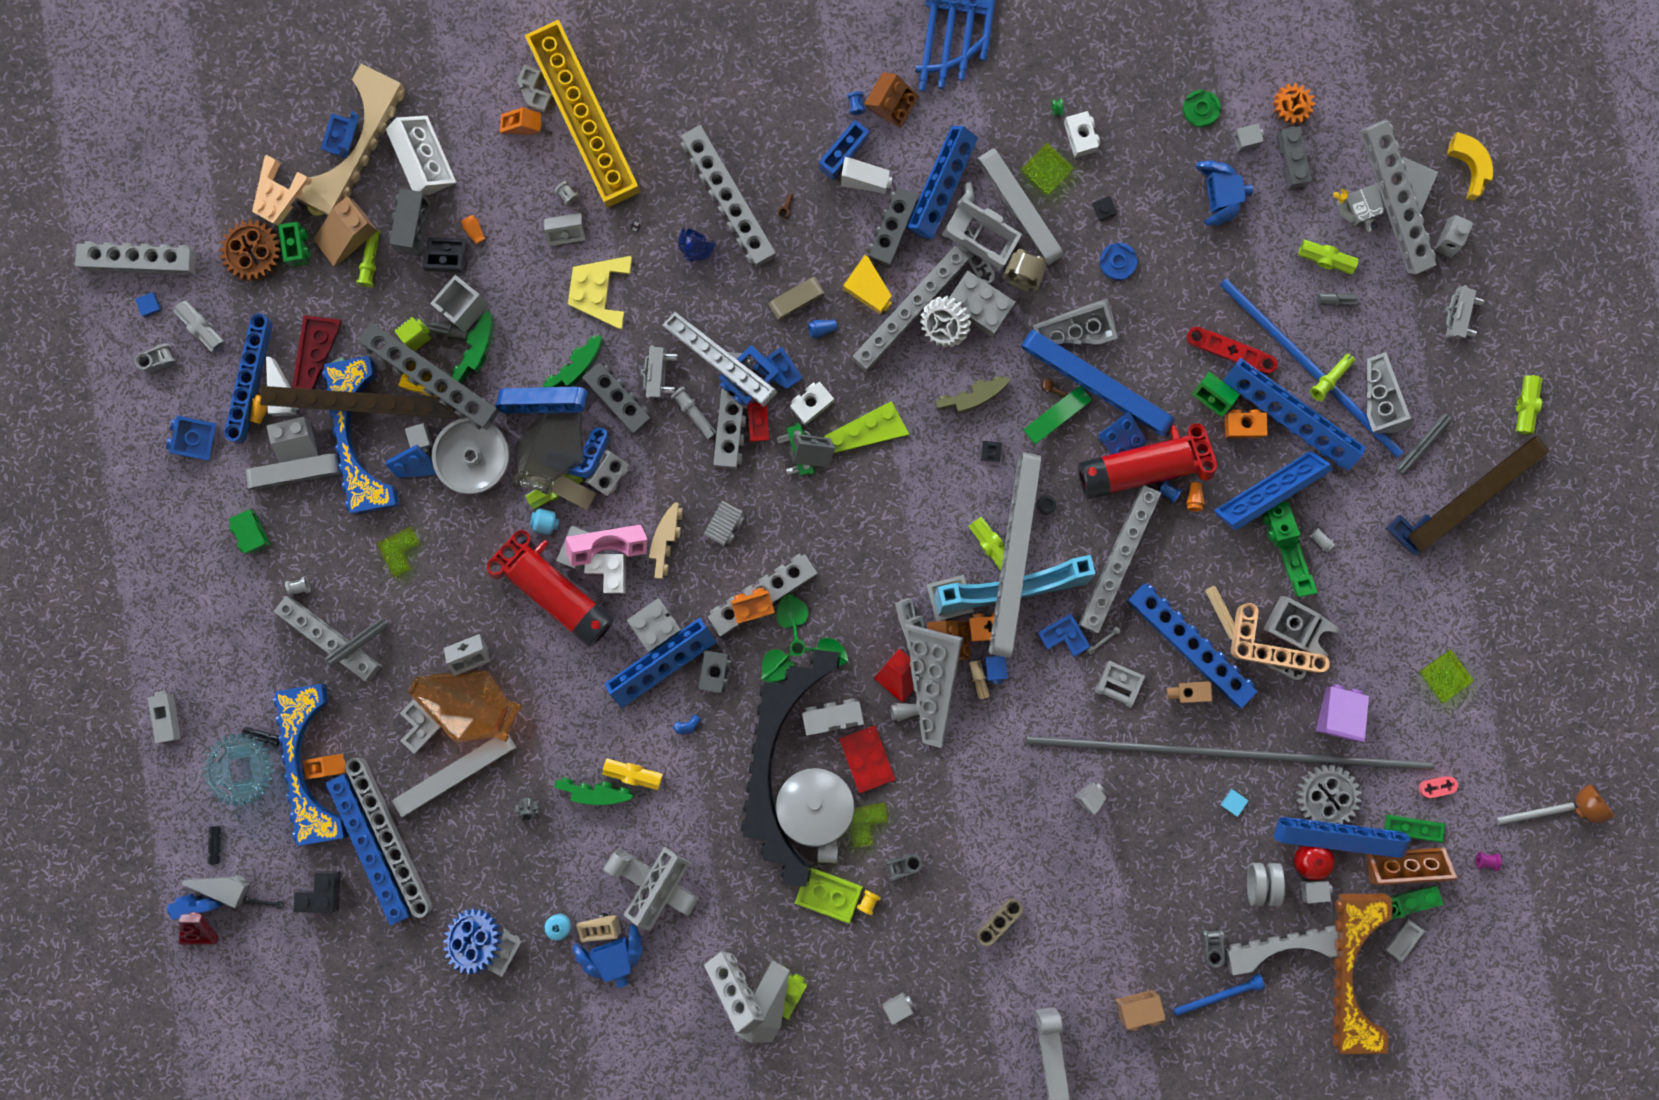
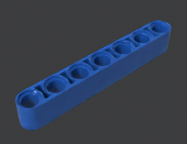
M261 313L254 314L249 322L224 430L226 439L237 444L243 443L248 435L251 422L252 398H255L258 392L272 331V321ZM261 320H264V321H265L264 325L259 328V327H258L259 322H260ZM260 338V343L254 346L255 340ZM256 356L255 363L250 364V359ZM252 375L251 381L246 383V377ZM247 393V399L242 401V395ZM243 411V417L238 420V413ZM238 430L239 435L233 438L234 431Z
M1280 817L1274 832V838L1281 843L1398 858L1405 856L1410 842L1409 835L1400 831Z

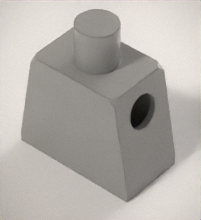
M1457 215L1448 218L1434 251L1452 258L1464 246L1473 222Z

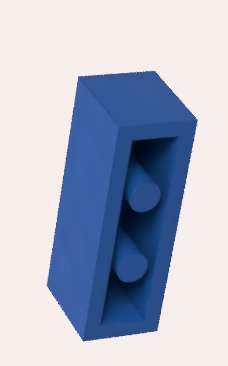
M854 120L818 162L819 170L834 180L843 170L845 157L853 158L869 139V130Z

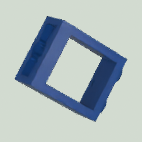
M752 345L737 358L740 363H743L748 357L752 358L768 374L764 381L769 385L779 376V371ZM723 374L719 377L721 381L719 385L727 393L731 391L735 395L733 398L741 406L745 404L748 407L755 400L749 395L746 397Z

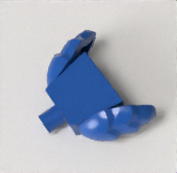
M1213 160L1197 162L1195 168L1203 175L1208 176L1206 183L1211 213H1215L1207 218L1204 223L1206 226H1219L1225 222H1230L1240 212L1241 204L1246 200L1245 196H1252L1253 186L1251 184L1243 185L1242 176L1236 175L1235 170L1224 162L1218 163Z
M631 923L629 945L627 938L623 937L593 948L590 952L577 943L572 948L576 961L582 966L586 974L597 979L603 978L605 982L614 979L617 988H621L628 984L625 975L631 973L632 967L636 966L641 958L643 949L641 946L642 936L638 931V927Z

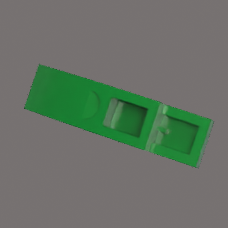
M489 311L479 316L477 326L468 333L466 343L471 346V349L465 351L462 357L463 361L452 372V378L461 384L471 370L479 373L488 355L494 328V318Z
M596 335L592 336L582 348L580 346L575 348L571 352L572 355L569 356L573 363L571 365H564L560 369L561 372L557 375H551L546 378L542 386L560 387L565 383L567 387H573L578 383L599 356L604 344L601 335L597 337Z
M562 777V780L557 779L554 788L571 792L570 801L590 805L620 803L633 799L635 795L630 793L631 789L621 786L619 789L612 787V783L601 781V784L596 783L594 790L591 789L592 785L581 783L580 785L573 784V780Z
M1437 885L1421 889L1415 888L1389 896L1392 899L1391 920L1443 905Z

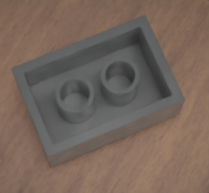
M400 188L399 194L395 198L397 207L396 212L392 214L393 228L392 231H389L388 241L398 253L421 257L431 202L423 192Z

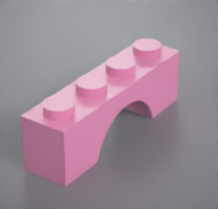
M641 525L566 537V554L571 566L590 564L592 557L603 550H617L628 557L647 554L648 539Z

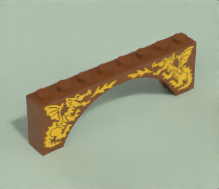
M1339 894L1335 905L1336 912L1338 913L1335 929L1338 934L1337 939H1335L1337 958L1334 959V967L1337 973L1334 978L1336 997L1333 998V1005L1336 1013L1333 1016L1335 1035L1332 1036V1043L1340 1054L1388 1053V1033L1381 1026L1369 1020L1360 1010L1353 991L1352 974L1357 953L1366 938L1377 927L1392 919V899L1387 894Z

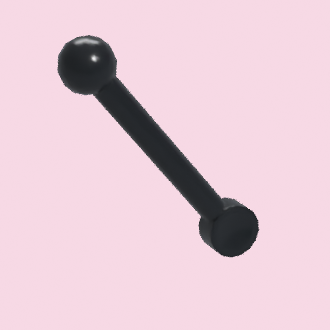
M244 897L243 899L244 904L276 906L278 909L284 906L283 901L271 902L250 899V897Z

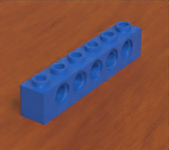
M951 126L906 228L921 238H934L957 184L960 182L961 175L968 164L970 155L975 148L978 137L966 127Z
M698 618L604 684L611 697L620 708H623L663 681L670 674L679 670L696 656L709 649L717 641L701 618Z

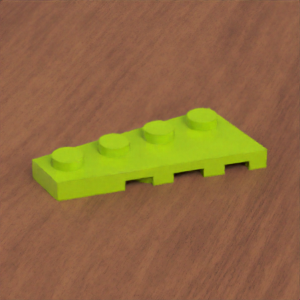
M891 401L824 437L831 439L835 447L834 453L908 436L909 433Z

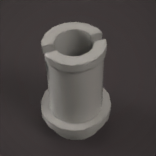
M1319 528L1310 535V538L1322 548V551L1328 552L1335 545L1333 543L1334 540H1330Z

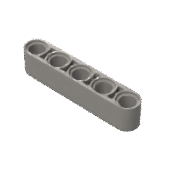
M326 454L246 469L247 487L249 490H256L340 474L338 455Z

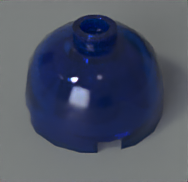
M685 227L682 228L678 237L679 250L684 254V258L691 262H694L695 259H707L717 243L714 240L708 242L706 241V236L690 228L686 231Z

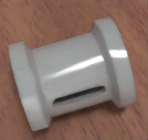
M566 180L557 185L554 190L556 194L562 197L566 206L571 205L579 198L578 193H574Z
M306 576L301 577L300 580L285 582L289 597H294L295 594L310 592V585Z

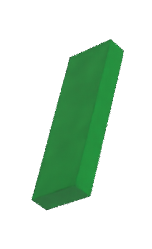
M1386 814L1384 830L1400 831L1409 835L1410 838L1443 843L1445 823Z

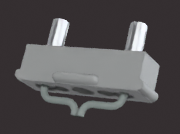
M1466 285L1456 289L1450 306L1445 308V311L1448 313L1446 320L1448 327L1446 332L1447 339L1454 338L1460 340L1466 338V335L1470 337H1476L1477 331L1468 329L1473 304L1482 306L1484 300L1476 298V290L1467 288Z
M653 345L649 348V355L645 358V367L643 370H640V375L644 376L643 387L646 390V397L650 400H654V398L664 399V393L673 394L675 392L673 391L675 387H665L667 360L677 361L678 358L676 357L678 355L667 354V349ZM647 366H648V374H647V377H646V374L643 373V372H645V371L647 370Z

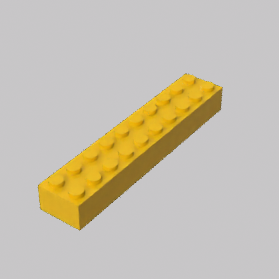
M556 20L526 34L525 38L606 208L640 193L636 180L560 21Z

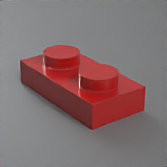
M751 403L748 406L750 442L769 441L767 404L763 407L760 403Z

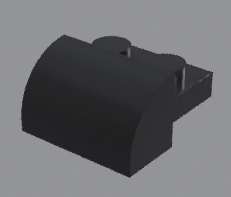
M429 237L427 250L424 253V271L464 273L467 266V239Z

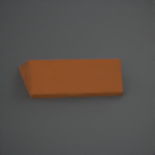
M1445 847L1407 850L1402 858L1367 854L1370 883L1378 886L1457 880Z

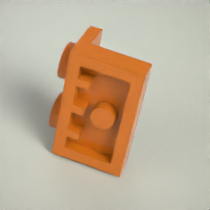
M764 588L753 590V594L745 596V593L733 596L734 600H731V605L737 624L775 613L768 590L764 591Z

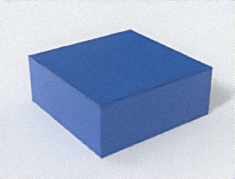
M154 292L135 299L142 317H147L161 311Z

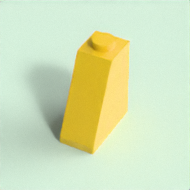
M864 255L843 285V290L881 315L883 311L887 312L892 305V302H890L892 295L870 259Z

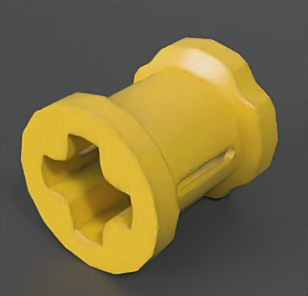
M865 890V896L857 908L869 915H873L872 910L881 897Z

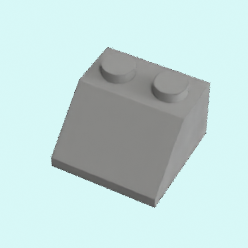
M300 417L267 425L270 444L279 463L318 456L311 421L308 418Z

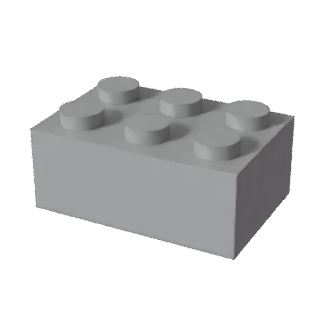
M969 271L966 272L949 297V301L955 298L956 304L961 302L960 307L967 308L965 314H970L967 320L971 321V324L992 338L1015 304L1014 300Z

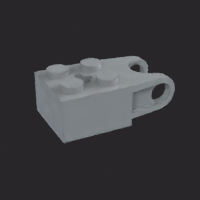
M1280 596L1263 628L1264 631L1299 649L1326 657L1328 653L1320 647L1318 642L1319 636L1325 631H1331L1336 634L1341 632L1337 626L1321 616V614L1285 596ZM1291 619H1292V621H1294V624H1293V625H1290V620H1291Z

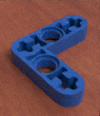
M595 428L591 432L580 456L549 451L542 456V463L544 467L555 472L583 478L590 477L594 473L609 442V435L605 428ZM590 450H597L596 454L588 455ZM566 462H573L570 467H563Z

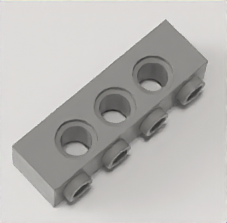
M721 951L704 964L736 1033L748 1034L765 1021L762 1016V1010L756 1004L753 998L754 994L747 986L745 975L740 971L737 959L732 953Z

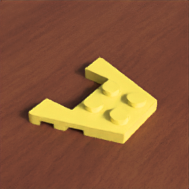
M632 256L573 267L568 305L622 330L625 313L605 309L611 272L630 275Z

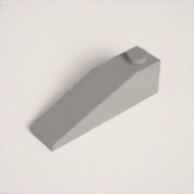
M1108 299L1086 305L1033 325L1035 331L1056 344H1102L1118 339Z
M1387 353L1368 358L1367 417L1373 433H1396L1413 427Z
M774 961L771 962L753 997L756 1004L761 1008L765 1021L748 1034L736 1033L735 1030L734 1034L750 1043L773 1042L782 1024L789 969Z

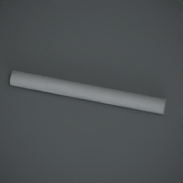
M1571 802L1498 817L1496 821L1497 825H1503L1575 810V806Z

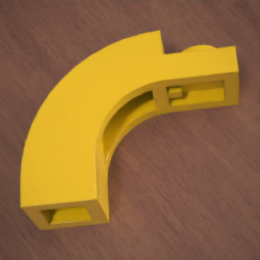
M1457 132L1451 138L1447 156L1464 161L1470 168L1471 183L1466 199L1474 201L1479 196H1482L1485 185L1492 181L1493 164L1488 151L1479 141L1471 136Z

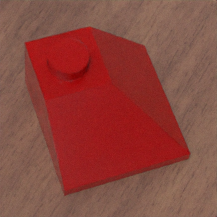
M898 649L874 679L904 703L914 691V684L910 666L911 658L901 649Z

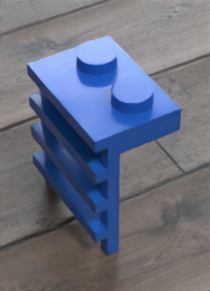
M352 111L350 119L331 113L320 150L346 159L359 115Z

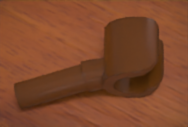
M789 193L786 203L778 210L779 216L782 210L787 211L785 219L790 215L788 209L793 198L792 193Z
M1045 379L1042 381V391L1053 392L1066 397V392L1052 387V380Z

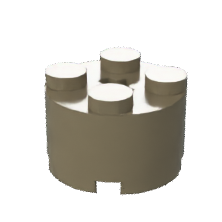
M1018 249L1016 253L1011 254L1003 278L1004 280L1006 278L1009 279L1008 284L1018 289L1028 291L1029 288H1034L1033 291H1037L1047 268L1045 265L1046 260L1043 257H1035L1029 255L1025 250Z

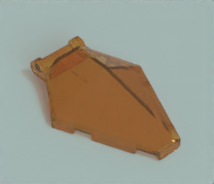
M472 671V673L458 674L456 676L453 673L416 676L409 689V694L455 743L491 737L507 742L509 730L517 713L522 709L521 705L506 698L488 671ZM508 708H511L510 711H509V714H508V716H507V718H506V720H505V722H504V725H503L501 731L498 732V731L500 730L501 726H502V723H503V721H504L506 715H507Z

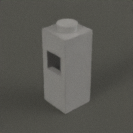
M166 691L155 692L153 697H148L155 743L180 740L181 736L174 694H167Z

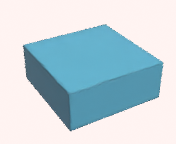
M1231 789L1221 803V806L1238 817L1248 800Z

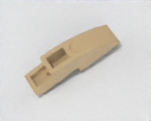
M674 503L668 509L653 537L649 558L656 560L654 577L656 579L664 580V575H668L669 564H666V556L670 557L671 545H668V542L676 543V538H680L681 527H678V519L682 520L683 508H680L679 503Z

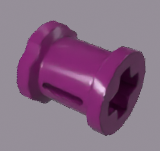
M1478 852L1476 855L1477 869L1492 868L1494 871H1499L1501 868L1500 854L1487 855L1483 852Z

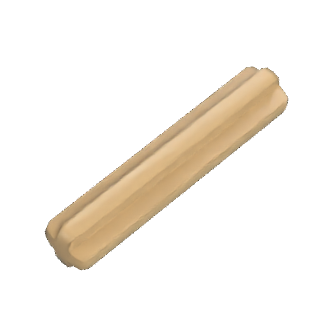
M1212 586L1206 589V594L1229 639L1232 640L1235 623L1217 588Z

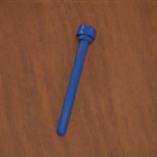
M1257 974L1252 976V979H1249L1247 983L1177 1007L1173 1010V1013L1179 1016L1251 989L1253 991H1261L1265 989V985L1261 975Z

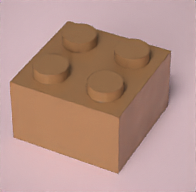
M1153 990L1115 999L1120 1021L1130 1031L1139 1030L1142 1028V1025L1146 1024L1156 1026L1161 1024V1021L1166 1020L1160 996Z

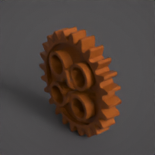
M249 219L248 224L242 220L241 226L235 223L234 230L228 228L230 234H223L226 241H220L224 247L219 248V251L224 253L220 258L226 260L222 264L228 267V272L233 273V276L236 278L240 276V279L243 281L248 278L251 282L254 277L260 281V275L267 278V271L274 273L271 267H278L275 261L282 260L278 256V253H282V250L278 248L281 246V242L277 241L279 236L274 234L275 230L269 228L266 223L262 225L259 220L254 223L251 219ZM258 234V238L255 241H251L252 237ZM243 236H245V239H246L247 244L252 247L251 251L253 252V254L255 255V257L258 259V261H259V264H258V265H257V262H256L254 256H252V255L250 254V249H249V247H248V246L246 245V243L243 241V239H242ZM241 244V248L235 251L236 245ZM267 250L266 256L260 257L261 253ZM250 260V264L244 267L245 261Z

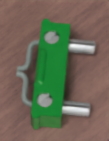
M799 423L787 428L788 434L777 437L779 444L790 440L794 454L796 451V446L793 442L794 435L807 434L810 436V433L804 431L803 426ZM797 464V466L786 469L787 475L798 472L802 477L816 474L815 467L811 465Z

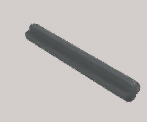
M1443 414L1396 467L1397 472L1401 475L1407 473L1452 421L1449 415Z
M384 618L379 619L327 656L325 663L329 667L335 666L388 627V622Z

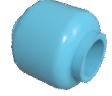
M537 509L536 512H532L530 527H532L534 533L551 535L553 530L558 528L559 519H556L553 511Z
M564 914L551 916L544 926L546 935L555 941L567 937L572 928L570 919Z

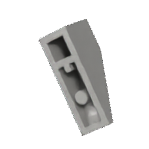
M1091 782L1074 797L1086 812L1095 815L1106 800L1104 795L1106 791L1099 783Z
M235 875V877L193 878L183 880L182 885L233 908L241 906L251 884L246 883V879Z

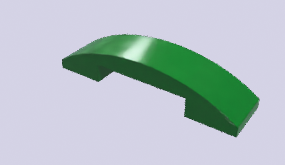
M1300 537L1295 543L1280 546L1282 560L1289 581L1298 598L1317 594L1313 577L1309 575L1299 544Z

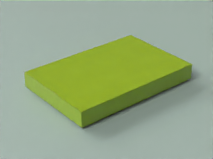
M812 868L810 883L807 887H800L795 904L850 924L863 886Z

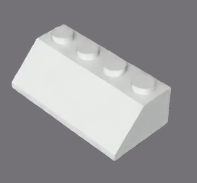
M428 116L398 117L386 128L412 190L430 195L456 183Z

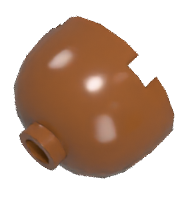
M1592 784L1585 786L1578 792L1576 796L1578 808L1575 810L1581 819L1586 817L1590 822L1597 824L1606 822L1615 816Z

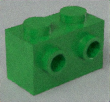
M298 222L278 225L283 261L290 267L308 265V258L311 257V253L306 245V240L308 239L306 228Z
M1208 372L1191 395L1220 417H1223L1240 394L1211 372Z
M1288 500L1261 514L1262 522L1264 525H1267L1269 530L1267 532L1269 541L1273 542L1275 548L1298 541L1300 532Z
M248 509L228 519L230 522L229 529L233 535H236L238 540L236 544L241 553L252 555L271 546L256 511Z

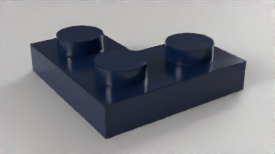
M1400 514L1385 529L1412 555H1416L1419 550L1408 538V535L1427 520L1430 521L1431 517L1428 514H1424L1412 526Z

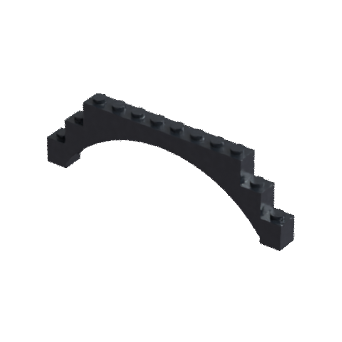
M815 649V653H812L810 660L813 668L790 665L785 673L787 684L766 681L760 687L762 701L757 708L759 723H756L754 734L757 737L756 743L752 745L754 759L749 766L751 780L748 781L746 793H749L748 801L744 803L746 816L745 820L742 821L741 831L743 832V837L765 840L761 847L763 860L786 864L782 867L781 878H784L783 883L807 887L810 883L812 865L806 864L798 855L779 824L772 795L771 773L773 754L781 728L798 700L820 679L831 672H839L840 652Z

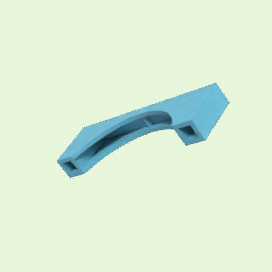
M1091 555L1074 558L1055 567L1024 576L1021 598L1088 584L1095 575ZM999 581L984 584L954 583L938 587L934 596L938 615L996 604Z

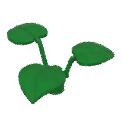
M789 593L779 602L777 620L784 628H789L793 625L794 641L791 643L790 653L787 655L780 649H773L765 654L762 661L761 675L764 681L774 682L785 679L786 669H789L790 665L794 666V662L788 658L792 655L801 656L805 651H815V649L840 652V665L848 662L846 650L833 638L826 637L820 639L818 648H808L803 640L798 639L796 625H801L807 620L808 608L803 601Z

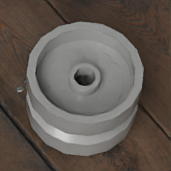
M1251 862L1247 871V895L1251 906H1263L1265 902L1270 907H1280L1284 899V874L1281 864L1268 863L1266 867H1264L1263 863Z

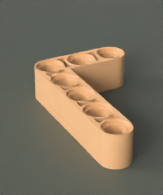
M1252 603L1243 604L1238 607L1231 645V654L1235 659L1312 673L1324 672L1329 668L1330 661L1324 655L1254 643L1258 608ZM1245 607L1251 611L1249 618L1244 615ZM1243 626L1248 629L1246 637L1241 634ZM1240 645L1243 646L1246 651L1243 656L1240 655L1238 652V647ZM1259 649H1262L1265 653L1263 659H1260L1257 655ZM1278 652L1284 656L1282 662H1279L1276 658ZM1298 655L1303 659L1301 666L1296 663ZM1316 659H1319L1322 663L1320 669L1315 666Z

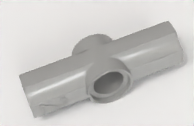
M188 301L180 302L175 307L174 312L187 325L186 328L197 339H200L211 352L215 353L224 346L225 341L212 328V324L203 315L199 314Z

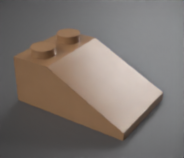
M347 196L331 210L313 240L331 264L336 267L378 230L359 205Z

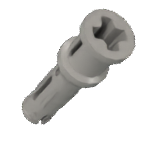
M684 386L670 396L680 405V410L690 416L707 440L717 433L698 410L695 400L691 399L685 392Z

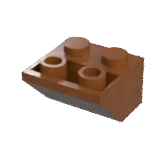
M882 72L864 104L877 116L901 128L919 96L897 74Z
M969 621L927 622V629L961 637L962 643L959 660H970Z

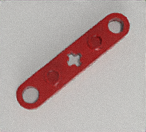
M1198 326L1191 328L1187 332V342L1196 348L1234 363L1242 358L1266 375L1273 373L1277 369L1276 358L1263 351ZM1199 332L1201 340L1198 342L1193 340L1191 334ZM1232 346H1234V350L1237 351V353H1233L1232 355H1230V351L1227 350V348H1231ZM1264 360L1271 361V369H1266L1263 367L1262 364Z

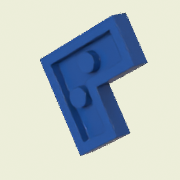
M1071 613L1037 632L1046 649L1064 640L1072 656H1075L1091 647Z

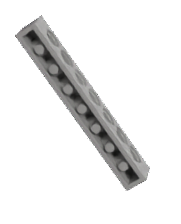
M1380 121L1360 130L1407 272L1417 274L1435 266L1436 255L1431 249L1430 237L1425 231L1424 219L1417 207L1418 200L1413 195L1411 189L1412 182L1407 177L1405 171L1406 164L1401 159L1399 153L1400 146L1395 141L1393 135V126L1389 121ZM1381 139L1384 140V146L1382 148L1380 146ZM1387 157L1390 158V164L1388 166L1386 164ZM1395 175L1396 182L1393 184L1392 177ZM1401 193L1402 200L1399 202L1398 195ZM1407 211L1408 217L1405 220L1404 213ZM1413 229L1414 235L1411 237L1410 231ZM1419 246L1420 252H1419V254L1417 255V254H1416V249H1417V247Z
M699 125L681 135L682 142L680 145L685 153L689 152L692 158L689 160L694 169H699L701 173L699 177L704 185L707 184L710 188L708 191L713 201L717 200L720 205L717 207L722 217L726 216L729 220L727 225L732 233L736 232L738 236L736 241L740 248H745L748 254L745 256L750 265L754 264L758 268L776 258L774 249L702 126ZM697 147L704 148L701 153L694 152ZM706 163L713 164L710 169H705L703 166ZM717 178L722 180V183L719 185L713 184V181ZM726 194L732 196L729 201L722 200V197ZM735 210H739L741 212V215L738 217H733L731 213ZM744 226H748L751 228V230L748 233H742L740 231L741 228ZM753 242H758L760 244V247L758 249H752L750 248V245Z
M954 246L852 356V361L867 373L924 311V307L931 300H934L968 264L969 257L958 247Z
M1145 485L1140 487L1078 624L1079 627L1094 634L1099 633L1161 495L1160 492Z

